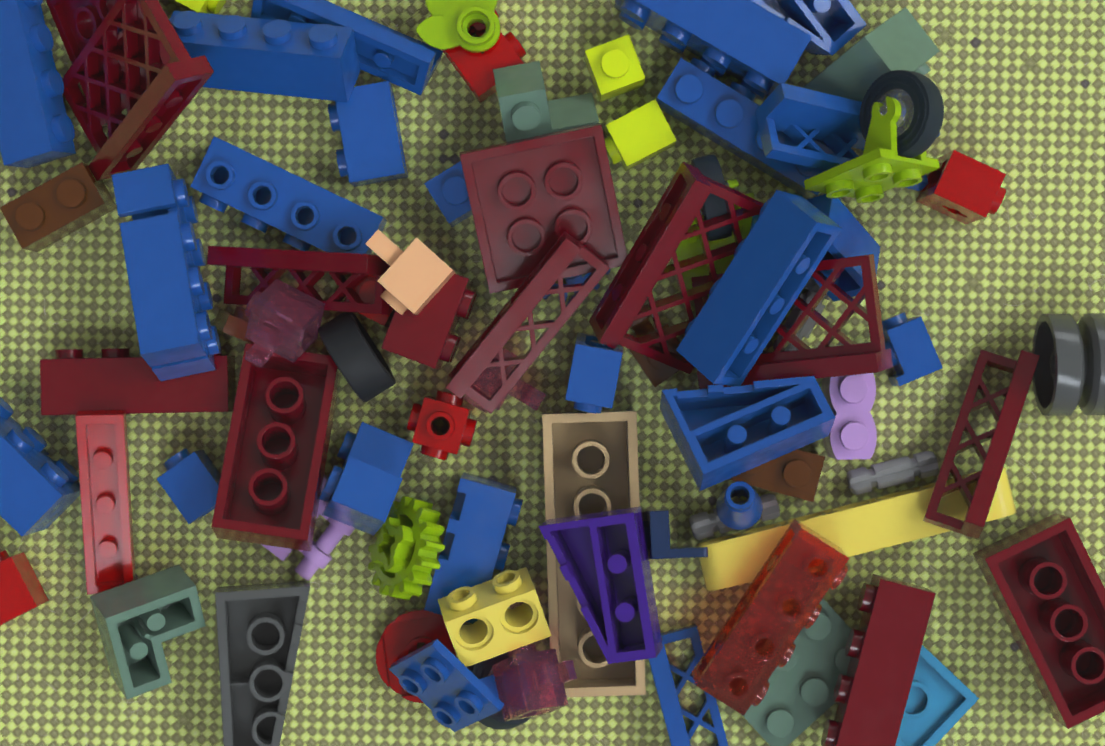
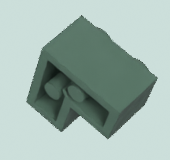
M905 7L864 36L803 88L862 102L872 83L887 72L909 70L922 75L927 74L931 69L926 62L940 52V50Z
M539 61L493 69L506 142L599 123L592 93L547 101Z
M179 564L90 596L111 676L127 700L172 683L162 642L206 626L196 585Z

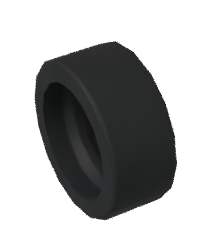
M343 312L318 328L319 335L331 358L348 384L363 402L371 400L396 384L388 364L353 312Z

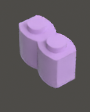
M866 373L823 378L822 392L836 417L829 436L823 438L828 456L837 460L871 459L877 442L876 425L870 413L876 397L874 374Z

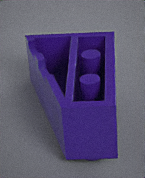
M641 506L549 519L540 524L538 527L544 539L548 540L560 564L559 568L565 580H568L581 605L580 609L608 664L657 658L663 645Z

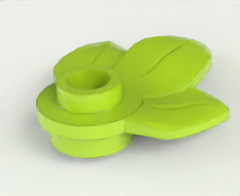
M425 0L428 11L432 16L421 22L416 28V32L429 46L440 50L461 46L467 51L480 53L489 50L498 41L501 27L499 19L494 12L498 0ZM477 22L484 24L486 30L482 36L473 37L469 34V28L472 24Z

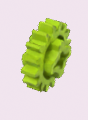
M402 496L400 502H393L385 523L374 535L376 537L375 544L370 545L368 548L372 559L368 564V570L376 571L371 582L373 585L380 586V594L410 600L411 595L418 597L422 595V584L428 586L432 584V569H439L441 566L436 559L437 553L442 552L445 548L440 538L445 531V527L436 524L441 513L440 511L432 510L433 503Z

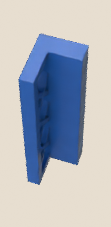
M253 0L250 18L281 19L291 22L352 27L354 29L360 70L420 96L442 57V50L433 48L426 43L326 0Z
M780 83L755 111L765 158L827 171L859 157L851 147L864 151L866 141L860 128V108L862 102ZM901 116L896 122L897 133H899L901 126ZM777 131L784 132L797 147L779 143ZM812 139L823 141L837 155L826 154ZM927 175L922 176L923 180L919 184L904 188L921 191L929 184Z
M697 625L661 633L663 648L657 658L648 660L671 746H691L690 739L698 725L716 734L718 742L716 746H728ZM690 638L694 656L685 671L668 661L664 644ZM696 664L701 680L691 675ZM671 671L681 676L676 686ZM687 680L704 689L706 699L697 715L681 707L678 695ZM708 708L713 725L702 719ZM683 715L693 721L688 730L686 729Z

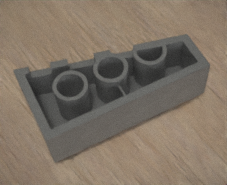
M310 581L217 587L215 601L224 746H280L308 601Z

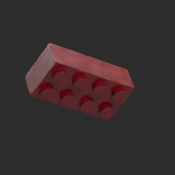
M245 343L211 525L217 538L311 551L341 372L330 355Z
M1055 513L973 553L1053 718L1069 729L1104 712L1105 588L1071 518Z

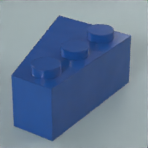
M814 376L753 381V385L723 387V384L708 385L707 389L677 391V388L662 390L660 401L661 413L699 491L829 436L836 418Z
M466 472L462 474L443 541L445 548L440 552L438 558L441 566L439 569H435L424 610L442 615L438 599L448 596L450 592L464 586L473 587L491 580L494 569L503 571L510 544L504 543L502 540L507 524L516 526L523 502L522 499L515 498L517 487ZM470 619L466 622L473 624L479 619Z

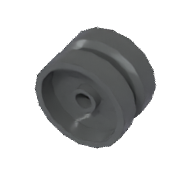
M1105 313L1083 314L1078 324L1071 314H1041L1036 324L1032 353L1040 356L1032 379L1037 407L1041 414L1045 416H1071L1078 405L1084 415H1105Z

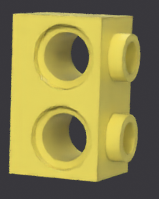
M527 567L519 570L503 571L492 580L473 587L464 586L450 592L448 596L438 599L443 620L456 655L466 667L552 636ZM516 602H523V604L517 608L508 609L510 605ZM470 619H479L471 625H462Z

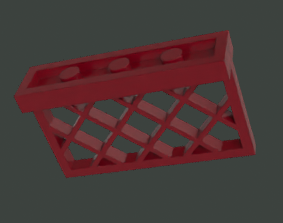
M117 0L62 78L64 83L63 95L97 153L88 165L96 181L111 178L113 174L136 170L214 73L205 55L195 58L190 57L158 0H138L143 9L144 24L137 22V0ZM118 27L123 29L124 51L118 49ZM138 34L144 35L145 57L139 56ZM160 41L170 56L166 64L160 62ZM99 54L104 55L105 76L99 75ZM119 61L125 63L126 84L120 82ZM140 67L146 69V90L140 89ZM80 80L85 81L86 100L77 86ZM100 86L106 89L107 109L101 107ZM121 94L126 95L127 115H123L121 112ZM101 118L107 120L108 139L103 132Z
M682 162L589 320L599 343L616 349L617 345H621L691 374L694 366L684 357L670 352L666 340L685 334L686 327L694 319L689 301L709 294L714 283L719 280L714 261L734 255L735 249L744 240L741 236L738 221L759 215L764 203L704 176L698 168ZM712 193L724 199L728 213L703 221L700 209L709 194ZM734 204L742 208L735 210ZM731 224L735 242L710 250L706 232ZM699 235L703 253L678 262L676 249L681 241ZM707 264L711 282L686 290L682 272ZM675 275L680 293L654 301L652 290L657 281ZM683 304L687 321L662 329L658 312ZM652 315L656 332L639 338L627 334L634 320ZM660 343L661 348L653 344Z
M874 254L822 260L812 274V277L822 284L821 288L809 304L798 296L794 304L803 312L790 330L782 324L779 325L776 331L784 338L773 352L766 353L763 350L741 386L753 385V381L814 376L815 378L877 373L892 368L891 348L885 349ZM861 266L864 286L853 299L838 287L835 281L846 267ZM834 269L828 278L820 272L821 270ZM724 273L717 274L718 279H720ZM710 275L691 277L692 288L711 282ZM828 291H831L848 305L835 325L815 310ZM708 295L694 299L696 317L708 300ZM864 298L866 301V309L862 305H860ZM854 312L858 313L868 322L871 342L855 343L840 331ZM809 317L829 332L820 345L815 348H810L796 336ZM834 338L843 344L829 346ZM789 343L797 348L796 350L784 351ZM697 371L699 389H707L708 385H719L713 384L701 372Z

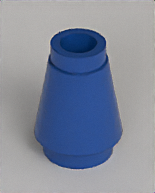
M737 481L720 493L716 502V511L724 525L735 530H744L758 522L762 515L763 504L759 494L748 483ZM743 496L749 500L745 504L739 505L735 504L731 498Z

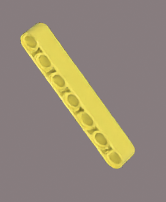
M1003 467L986 522L1017 513L1005 467ZM977 472L961 475V477L964 479ZM947 479L945 487L955 483L954 479ZM936 482L698 543L695 545L696 547H708V557H698L707 591L725 589L949 532L951 530L923 521ZM976 482L967 485L971 495H973ZM958 489L941 497L937 512L964 521L968 505L960 490Z

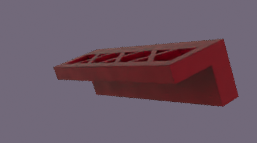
M564 231L447 376L446 388L460 399L467 395L492 414L610 269L609 265ZM577 255L595 268L584 283L563 285L562 274ZM558 280V286H553L554 283ZM575 292L565 305L564 293ZM559 293L561 311L553 320L534 322L532 311L545 295ZM528 317V322L523 323L524 320ZM546 328L536 340L534 329ZM529 330L531 348L524 356L504 358L503 346L517 331ZM498 354L499 359H494V357ZM516 365L506 377L505 366ZM500 367L502 383L490 398L473 386V383L486 368Z
M208 246L207 265L226 267L224 304L389 315L390 305L380 297L386 289L377 281L390 265L378 255ZM242 268L251 269L260 281V284L248 296L240 295ZM264 269L272 271L267 275ZM286 271H290L299 286L287 298H284L275 286V282ZM303 272H312V273H311L308 277H306ZM326 273H329L339 288L327 301H324L313 286ZM342 274L352 275L346 280ZM366 275L376 276L374 304L363 303L353 289ZM266 292H268V294L270 295V297H262V296H263ZM306 294L310 300H305L301 298ZM346 296L350 302L341 301Z
M981 349L923 521L979 539L1030 388L1039 355L1021 350L1016 361ZM985 366L1012 373L1009 386L990 394L982 380ZM978 389L983 398L973 403ZM1004 398L1001 410H999L995 401ZM988 406L996 421L995 428L976 436L968 421L969 413ZM963 431H965L969 440L959 444ZM990 440L987 452H985L981 443ZM973 447L982 462V467L979 472L963 479L953 461L955 455ZM949 473H951L955 483L945 487ZM976 482L973 495H971L967 485ZM958 489L960 490L968 505L964 521L937 512L941 497Z

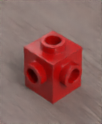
M437 390L435 398L425 396L422 405L414 403L407 430L414 431L412 442L422 445L421 454L447 460L448 454L453 453L457 455L462 445L470 447L477 420L470 418L472 408L462 405L464 397L460 399L455 394ZM436 417H444L448 420L450 428L446 434L439 435L433 431L432 422Z

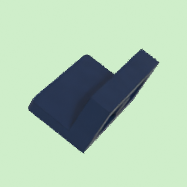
M669 510L642 512L649 559L708 557V547L670 548Z

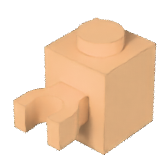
M379 229L365 243L390 265L377 281L386 289L380 297L401 315L407 309L413 314L418 315L456 273L417 237L404 251Z

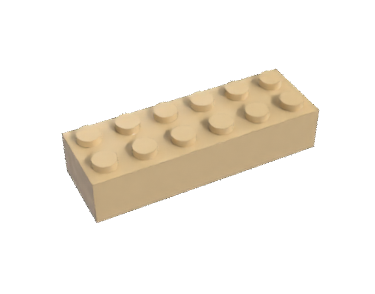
M637 411L542 413L545 521L640 506ZM546 539L549 630L552 635L549 637L551 698L646 695L645 659L608 664L580 609L581 605L568 580H565L559 568L560 564Z

